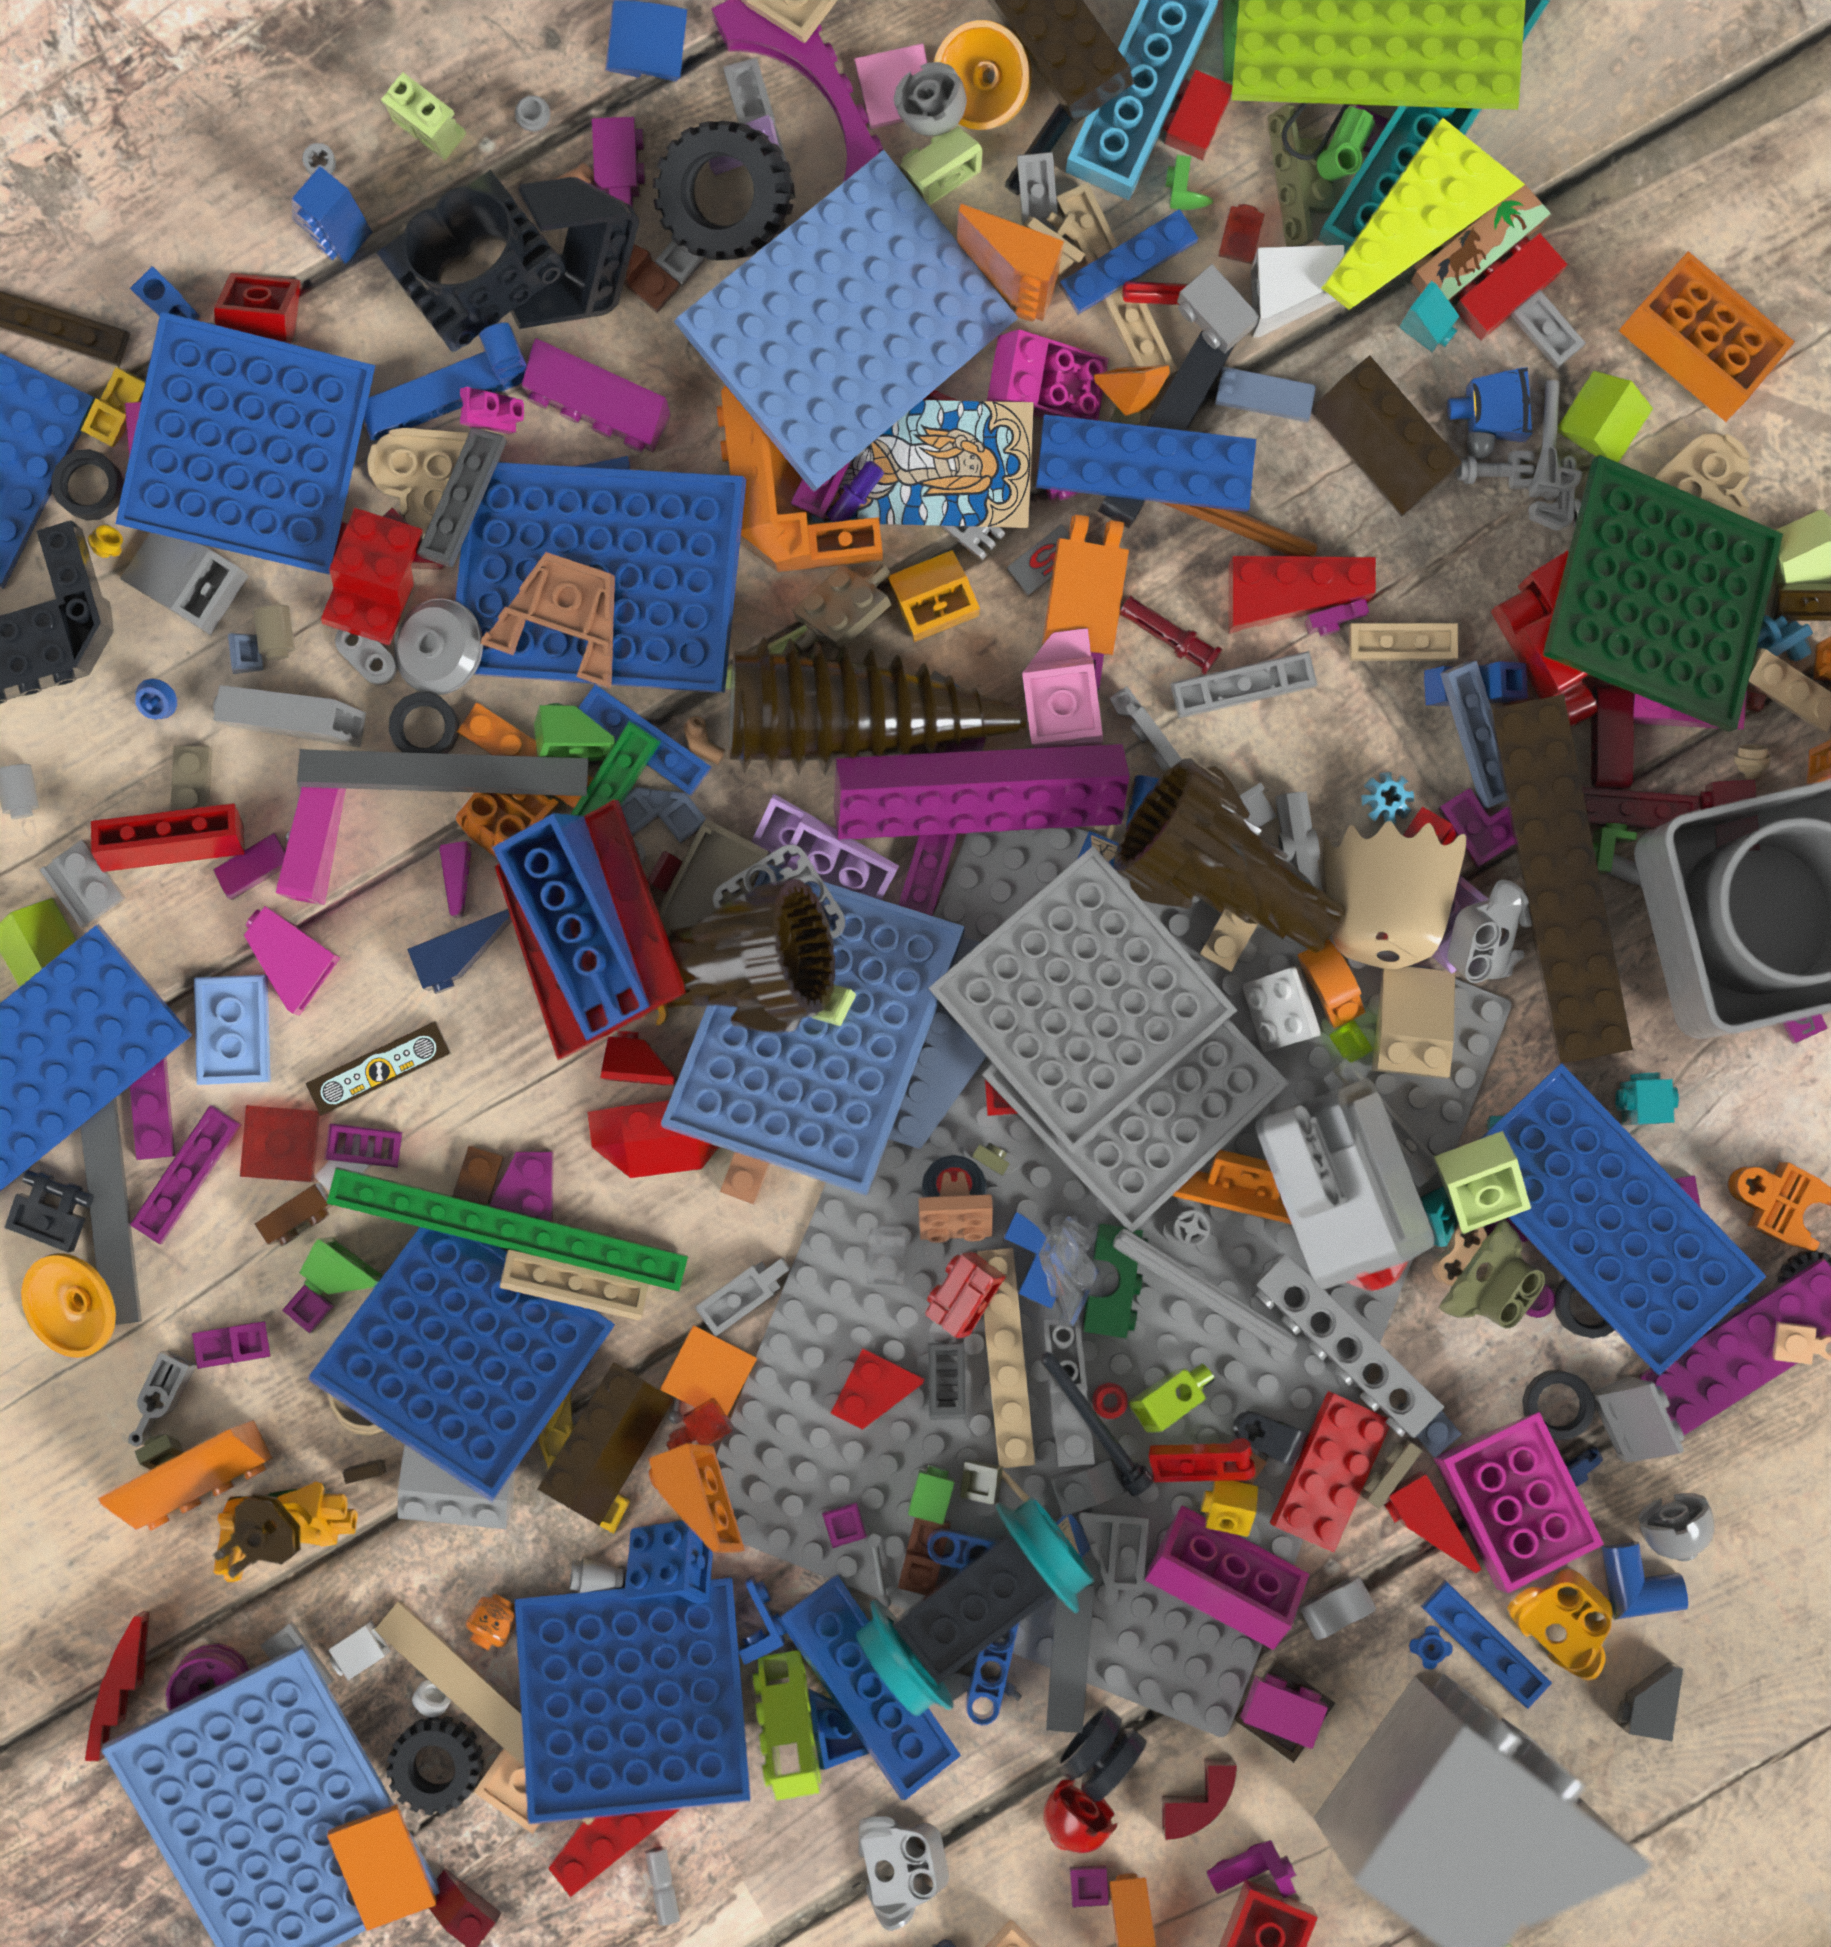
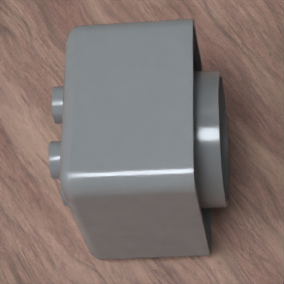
M1831 780L1684 814L1644 833L1639 838L1635 846L1634 857L1675 1021L1685 1035L1694 1039H1707L1745 1032L1831 1011ZM1758 815L1759 830L1716 848L1715 825ZM1753 844H1760V851L1747 850Z

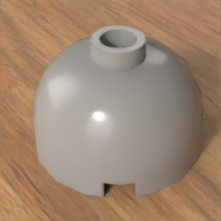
M932 62L921 65L922 71L917 72L913 76L911 72L906 74L896 87L893 98L900 118L912 131L925 136H939L954 128L964 116L967 102L963 82L952 66L942 62Z
M1695 1493L1674 1494V1502L1662 1506V1498L1644 1507L1638 1518L1640 1529L1646 1543L1660 1556L1679 1561H1690L1696 1558L1713 1539L1715 1526L1713 1512L1707 1499L1702 1495Z

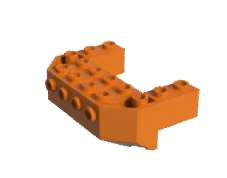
M725 385L721 390L722 405L716 406L718 426L725 427L726 440L720 441L722 462H729L730 475L746 478L740 543L777 572L883 561L879 517L808 525L807 512L791 504L802 481V477Z

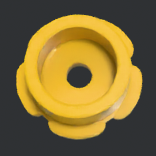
M101 525L88 536V543L92 551L99 557H117L122 552L120 546L123 543V537L115 528Z

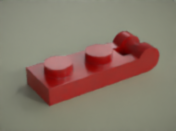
M1238 1438L1230 1443L1150 1445L1149 1460L1154 1482L1249 1480L1256 1474L1254 1461L1249 1458L1252 1455L1251 1444L1245 1438ZM1226 1461H1235L1234 1463H1226Z

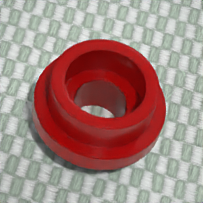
M1112 1382L1103 1383L1095 1389L1092 1395V1406L1099 1416L1106 1419H1115L1121 1416L1127 1409L1128 1396L1120 1385ZM1114 1394L1117 1401L1113 1407H1106L1103 1404L1105 1395Z

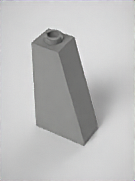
M219 685L218 695L213 703V720L230 727L353 747L361 746L366 712L335 699Z

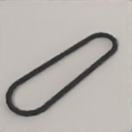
M1302 103L1286 122L1281 132L1285 149L1297 159H1315L1324 149L1350 104L1342 106L1317 150L1313 154L1303 155L1294 151L1287 140L1289 127L1309 104Z

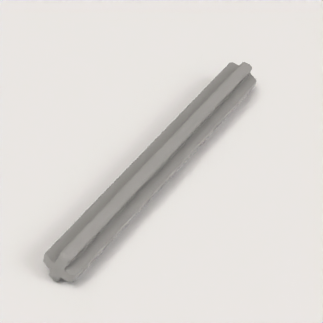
M1120 1230L1114 1238L1113 1246L1115 1249L1282 1354L1290 1355L1297 1347L1298 1339L1296 1336L1128 1230Z

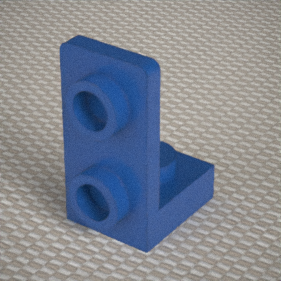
M754 1576L747 1578L745 1584L769 1632L764 1634L761 1629L742 1639L744 1645L740 1646L738 1653L744 1665L783 1646L785 1643L783 1635L787 1633L777 1619L780 1617L779 1613L773 1615L767 1602L772 1600L763 1581L757 1583Z

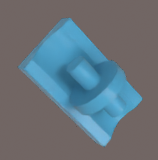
M1764 615L1756 651L1758 648H1763L1775 656L1786 651L1790 660H1802L1812 653L1807 637L1812 635L1813 631L1809 624L1802 626L1797 621L1787 623L1783 616L1773 621L1769 616Z

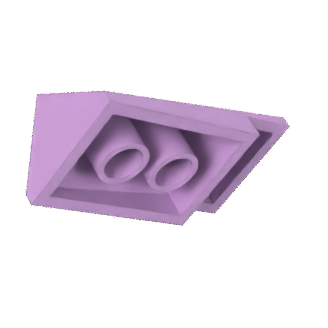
M773 794L751 841L769 851L768 855L785 845H796L805 852L823 882L882 900L899 867L897 864L853 839L838 840L836 829ZM790 853L784 855L785 863L779 866V868L790 867L792 871L798 868L797 861L801 857L799 855L792 857Z

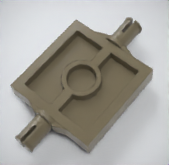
M842 564L792 609L795 618L807 627V630L793 641L795 648L803 654L814 642L820 640L840 650L843 644L847 645L891 606L888 596L876 588L891 575L889 570L883 564H879L873 572L864 577L857 575Z

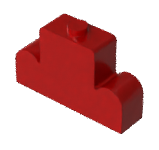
M1526 589L1496 605L1490 611L1519 663H1526V675L1538 697L1542 699L1564 694L1570 728L1598 712L1593 695L1582 682V679L1589 674L1543 656L1553 612L1545 616L1539 600L1530 589Z

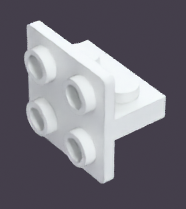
M1292 967L1242 985L1263 1052L1321 1035L1300 967Z

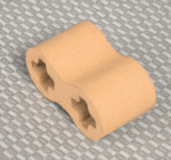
M1457 1225L1449 1241L1448 1248L1434 1260L1432 1270L1436 1280L1442 1284L1453 1285L1454 1281L1463 1272L1481 1247L1483 1241L1487 1238L1483 1227L1472 1230L1471 1236L1475 1238L1473 1244L1466 1243L1463 1245L1465 1239L1460 1236L1461 1230L1459 1225ZM1456 1261L1454 1267L1459 1270L1456 1276L1449 1275L1447 1278L1448 1271L1444 1269V1265L1446 1263L1453 1264Z

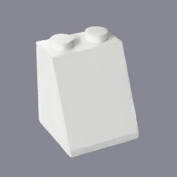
M1344 245L1264 247L1257 249L1250 268L1252 308L1260 316L1256 327L1253 328V337L1266 335L1336 300L1321 287L1344 256Z

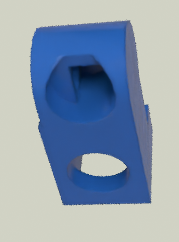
M153 266L130 287L132 292L159 317L161 312L198 320L201 317Z

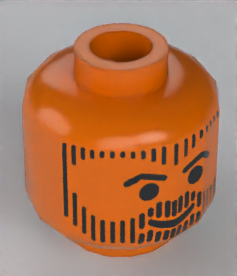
M495 1593L492 1594L491 1598L481 1597L465 1623L467 1629L473 1633L470 1641L487 1651L491 1645L505 1647L516 1630L515 1605Z

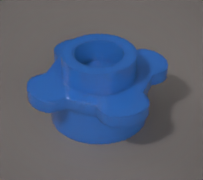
M1434 1625L1427 1626L1423 1635L1418 1639H1412L1409 1643L1410 1651L1418 1654L1422 1659V1665L1429 1670L1435 1669L1437 1663L1443 1661L1446 1656H1450L1453 1652L1452 1644L1440 1636L1439 1628ZM1429 1644L1434 1645V1649L1432 1651L1428 1650Z

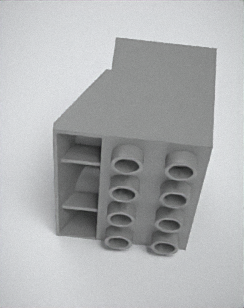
M1445 1674L1441 1676L1433 1689L1417 1677H1413L1313 1817L1355 1884L1440 1947H1505L1522 1923L1528 1927L1533 1926L1647 1873L1652 1864L1586 1802L1579 1798L1586 1788L1585 1785L1570 1775L1569 1771L1556 1762L1554 1757L1542 1749L1536 1741L1505 1718L1499 1720L1493 1715V1712L1479 1702L1480 1700Z

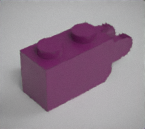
M634 116L592 118L594 181L597 184V188L624 201L633 208V197H640V185L646 184L645 164L638 161V150H644L643 128L637 129Z

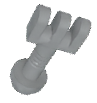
M1511 451L1508 454V463H1477L1475 456H1465L1464 459H1460L1462 464L1456 470L1458 481H1463L1465 484H1474L1476 477L1499 476L1509 477V489H1529L1533 479H1521V475L1535 474V466L1521 465V461L1534 460V452Z

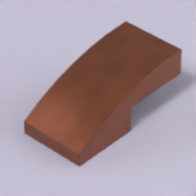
M915 1517L900 1574L898 1589L921 1595H927L935 1589L941 1564L935 1562L930 1557L927 1549V1539L936 1529H950L951 1521L944 1520L942 1525ZM940 1537L934 1542L933 1549L937 1554L943 1555L948 1537Z

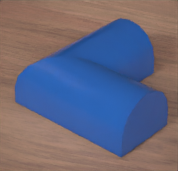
M1639 1542L1602 1546L1609 1599L1613 1608L1612 1619L1617 1620L1688 1609L1687 1589L1683 1576L1680 1573L1644 1577Z

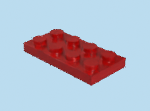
M1327 1391L1269 1524L1335 1553L1390 1428L1386 1423L1388 1418Z

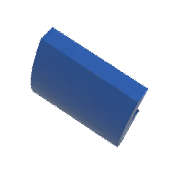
M614 0L612 3L605 70L636 78L645 74L676 82L681 75L687 9L650 2Z

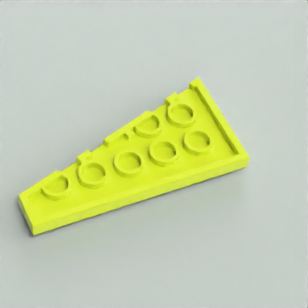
M1442 118L1437 122L1321 288L1350 310L1525 184Z

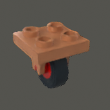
M950 1155L939 1158L929 1166L923 1176V1198H918L920 1240L942 1243L951 1238L980 1241L985 1237H992V1195H986L987 1184L984 1173L974 1161L964 1156Z

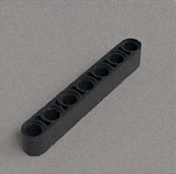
M1202 330L1147 426L1186 431L1235 345L1224 354L1219 348L1213 349L1202 336ZM1106 496L1098 512L1114 521L1124 522V527L1130 529L1146 500Z

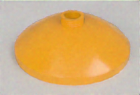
M974 20L954 29L941 43L934 62H942L952 66L963 82L967 97L964 116L958 123L959 125L969 129L989 130L1007 123L1020 111L1030 91L1032 67L1029 54L1014 31L995 21ZM991 70L995 73L993 82L988 80V73Z
M65 1253L50 1254L32 1264L23 1279L21 1299L26 1319L36 1336L50 1349L67 1357H87L102 1349L110 1340L116 1321L114 1301L109 1287L102 1276L84 1260Z

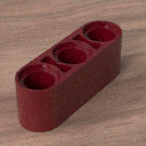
M1595 685L1592 695L1597 704L1598 712L1591 717L1592 786L1594 788H1630L1633 782L1634 694L1618 686Z

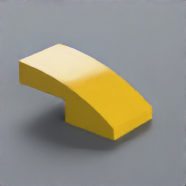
M115 367L101 399L95 398L81 431L114 447L127 429L125 403L142 401L146 381L122 368Z

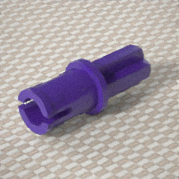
M867 461L850 485H844L845 491L826 514L833 522L848 521L861 504L865 505L868 502L866 497L884 475L882 468L873 461Z

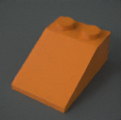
M687 1443L648 1458L651 1466L649 1478L654 1488L658 1489V1493L712 1552L739 1553L745 1551L714 1446Z

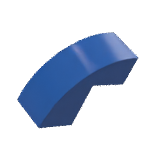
M1498 661L1478 666L1490 704L1528 699L1526 663ZM1441 666L1424 670L1426 706H1450L1440 673L1453 667Z
M1015 1212L1003 1238L1036 1253L1018 1293L1052 1309L1058 1290V1267L1054 1252L1041 1230L1025 1216Z

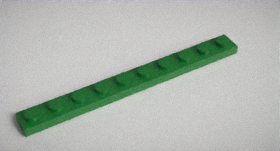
M339 1167L335 1168L327 1199V1204L678 1292L688 1260V1255Z

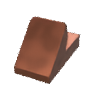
M634 244L624 285L658 313L680 288V285L652 260L649 251Z

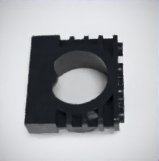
M488 170L466 187H458L446 192L437 201L435 208L417 213L408 222L405 232L376 252L389 273L452 352L470 344L481 331L497 324L505 315L519 305L526 303L531 296L546 285L555 282L565 271V265L557 252L552 249L544 236L539 233L536 226L527 218L523 210L518 207L511 194L491 170ZM497 239L506 243L498 260L481 275L462 283L441 284V274L444 267L452 261L466 258L473 246L480 240Z

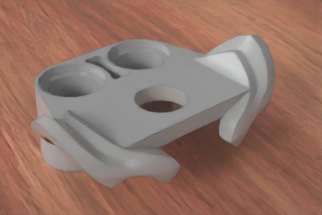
M1504 879L1497 881L1488 900L1467 906L1460 911L1455 919L1448 949V961L1471 983H1479L1485 979L1509 977L1512 975L1515 965L1524 958V950L1512 951L1518 923L1523 927H1530L1532 921L1528 910V898L1517 884ZM1501 928H1505L1506 934L1504 938L1500 941Z
M889 1817L863 1818L859 1822L858 1850L859 1856L865 1858L869 1884L866 1885L867 1895L881 1926L886 1930L893 1931L903 1927L911 1920L916 1906L929 1901L947 1886L949 1871L942 1837L939 1830L930 1823H921L913 1829L900 1827L897 1821ZM915 1837H919L923 1840L925 1844V1850H922L917 1846L915 1842ZM886 1860L893 1865L894 1876L892 1879L885 1880L878 1875L877 1864L879 1861ZM923 1873L929 1875L932 1879L933 1887L924 1882Z

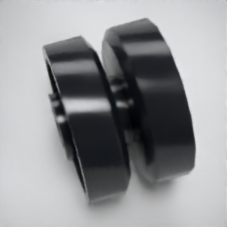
M1108 1706L1102 1707L1084 1724L1083 1733H1077L1056 1764V1769L1070 1781L1083 1776L1081 1790L1095 1803L1106 1797L1121 1782L1136 1763L1147 1743L1146 1739L1132 1727L1119 1732L1122 1719Z

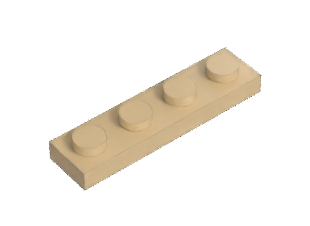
M508 1250L499 1288L640 1321L643 1316L649 1284Z

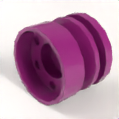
M221 1643L203 1644L191 1650L170 1677L166 1689V1706L168 1710L171 1711L212 1690L210 1689V1683L206 1682L209 1677L214 1678V1684L218 1687L250 1671L251 1669L245 1657L233 1647Z

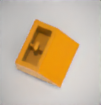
M953 550L887 577L913 642L979 617L980 607L969 580Z

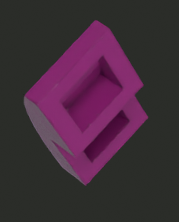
M265 1321L192 1333L197 1369L271 1357Z

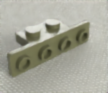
M1286 104L1269 114L1267 119L1286 247H1298L1313 242L1310 212L1328 213L1334 210L1336 201L1333 181L1324 179L1318 172V156L1311 160H1300L1292 156L1284 147L1281 132L1286 122L1295 113L1294 105ZM1296 120L1287 131L1289 145L1294 151L1303 155L1313 154L1322 142L1321 139L1299 138ZM1327 143L1322 151L1328 149Z

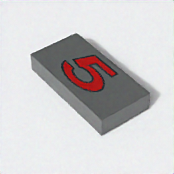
M1062 524L1006 567L1007 572L1028 597L1052 579L1057 539H1068L1069 532Z

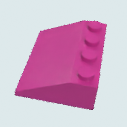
M1540 1412L1533 1413L1466 1441L1433 1458L1497 1590L1510 1593L1604 1545Z

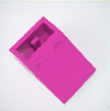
M1020 329L999 335L987 401L1034 402L1033 417L1043 418L1044 414L1098 421L1103 390L1096 384L1094 375L1107 371L1109 358Z

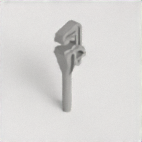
M1556 380L1545 382L1542 451L1533 481L1528 489L1529 497L1537 498L1542 496L1550 501L1556 498V502L1547 504L1546 502L1536 501L1529 506L1528 513L1530 520L1552 530H1561L1573 521L1575 487L1579 484L1583 472L1576 470V462L1573 457L1567 456L1560 461L1557 453L1559 382Z

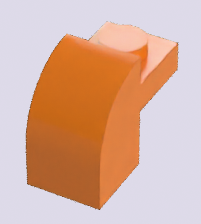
M1330 939L1325 941L1324 949L1318 953L1307 949L1297 955L1307 982L1319 996L1328 1022L1334 1029L1366 1013L1359 996L1362 993L1355 977L1343 956Z

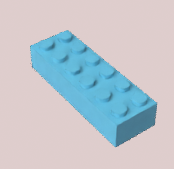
M1140 0L1118 47L1119 52L1130 66L1134 84L1086 117L1068 156L1065 173L1128 201L1130 200L1161 133L1168 113L1176 100L1181 84L1188 74L1215 15L1218 0Z

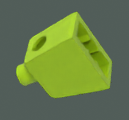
M1201 1363L1190 1372L1186 1368L1177 1369L1128 1401V1405L1147 1433L1162 1432L1203 1402L1206 1398L1201 1390L1215 1381L1204 1363ZM1177 1387H1178L1179 1390H1180V1398H1179V1399H1178L1177 1396H1176V1388H1177Z

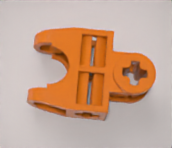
M1779 1162L1774 1174L1759 1167H1740L1731 1173L1728 1179V1190L1731 1196L1737 1201L1755 1209L1747 1226L1778 1242L1813 1252L1817 1251L1820 1242L1810 1237L1812 1233L1806 1229L1803 1215L1807 1207L1814 1203H1824L1831 1206V1187L1820 1178L1789 1162ZM1747 1179H1752L1751 1183L1756 1186L1754 1191H1749L1750 1187L1745 1184Z

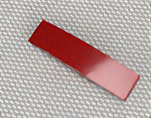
M142 1611L132 1618L113 1653L100 1685L92 1714L85 1761L100 1762L105 1758L102 1747L103 1744L110 1741L111 1726H118L126 1720L128 1691L136 1690L144 1684L150 1616L148 1611Z

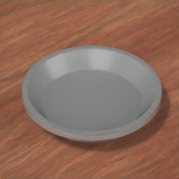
M431 599L414 607L401 622L394 644L395 662L403 679L414 689L420 692H430L435 695H445L461 688L474 675L482 657L483 645L480 642L483 636L480 625L467 607L450 599Z

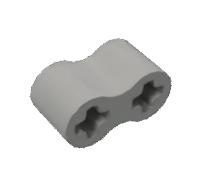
M1355 1575L1304 1601L1299 1605V1609L1314 1638L1320 1640L1370 1615L1376 1610V1606L1360 1575Z

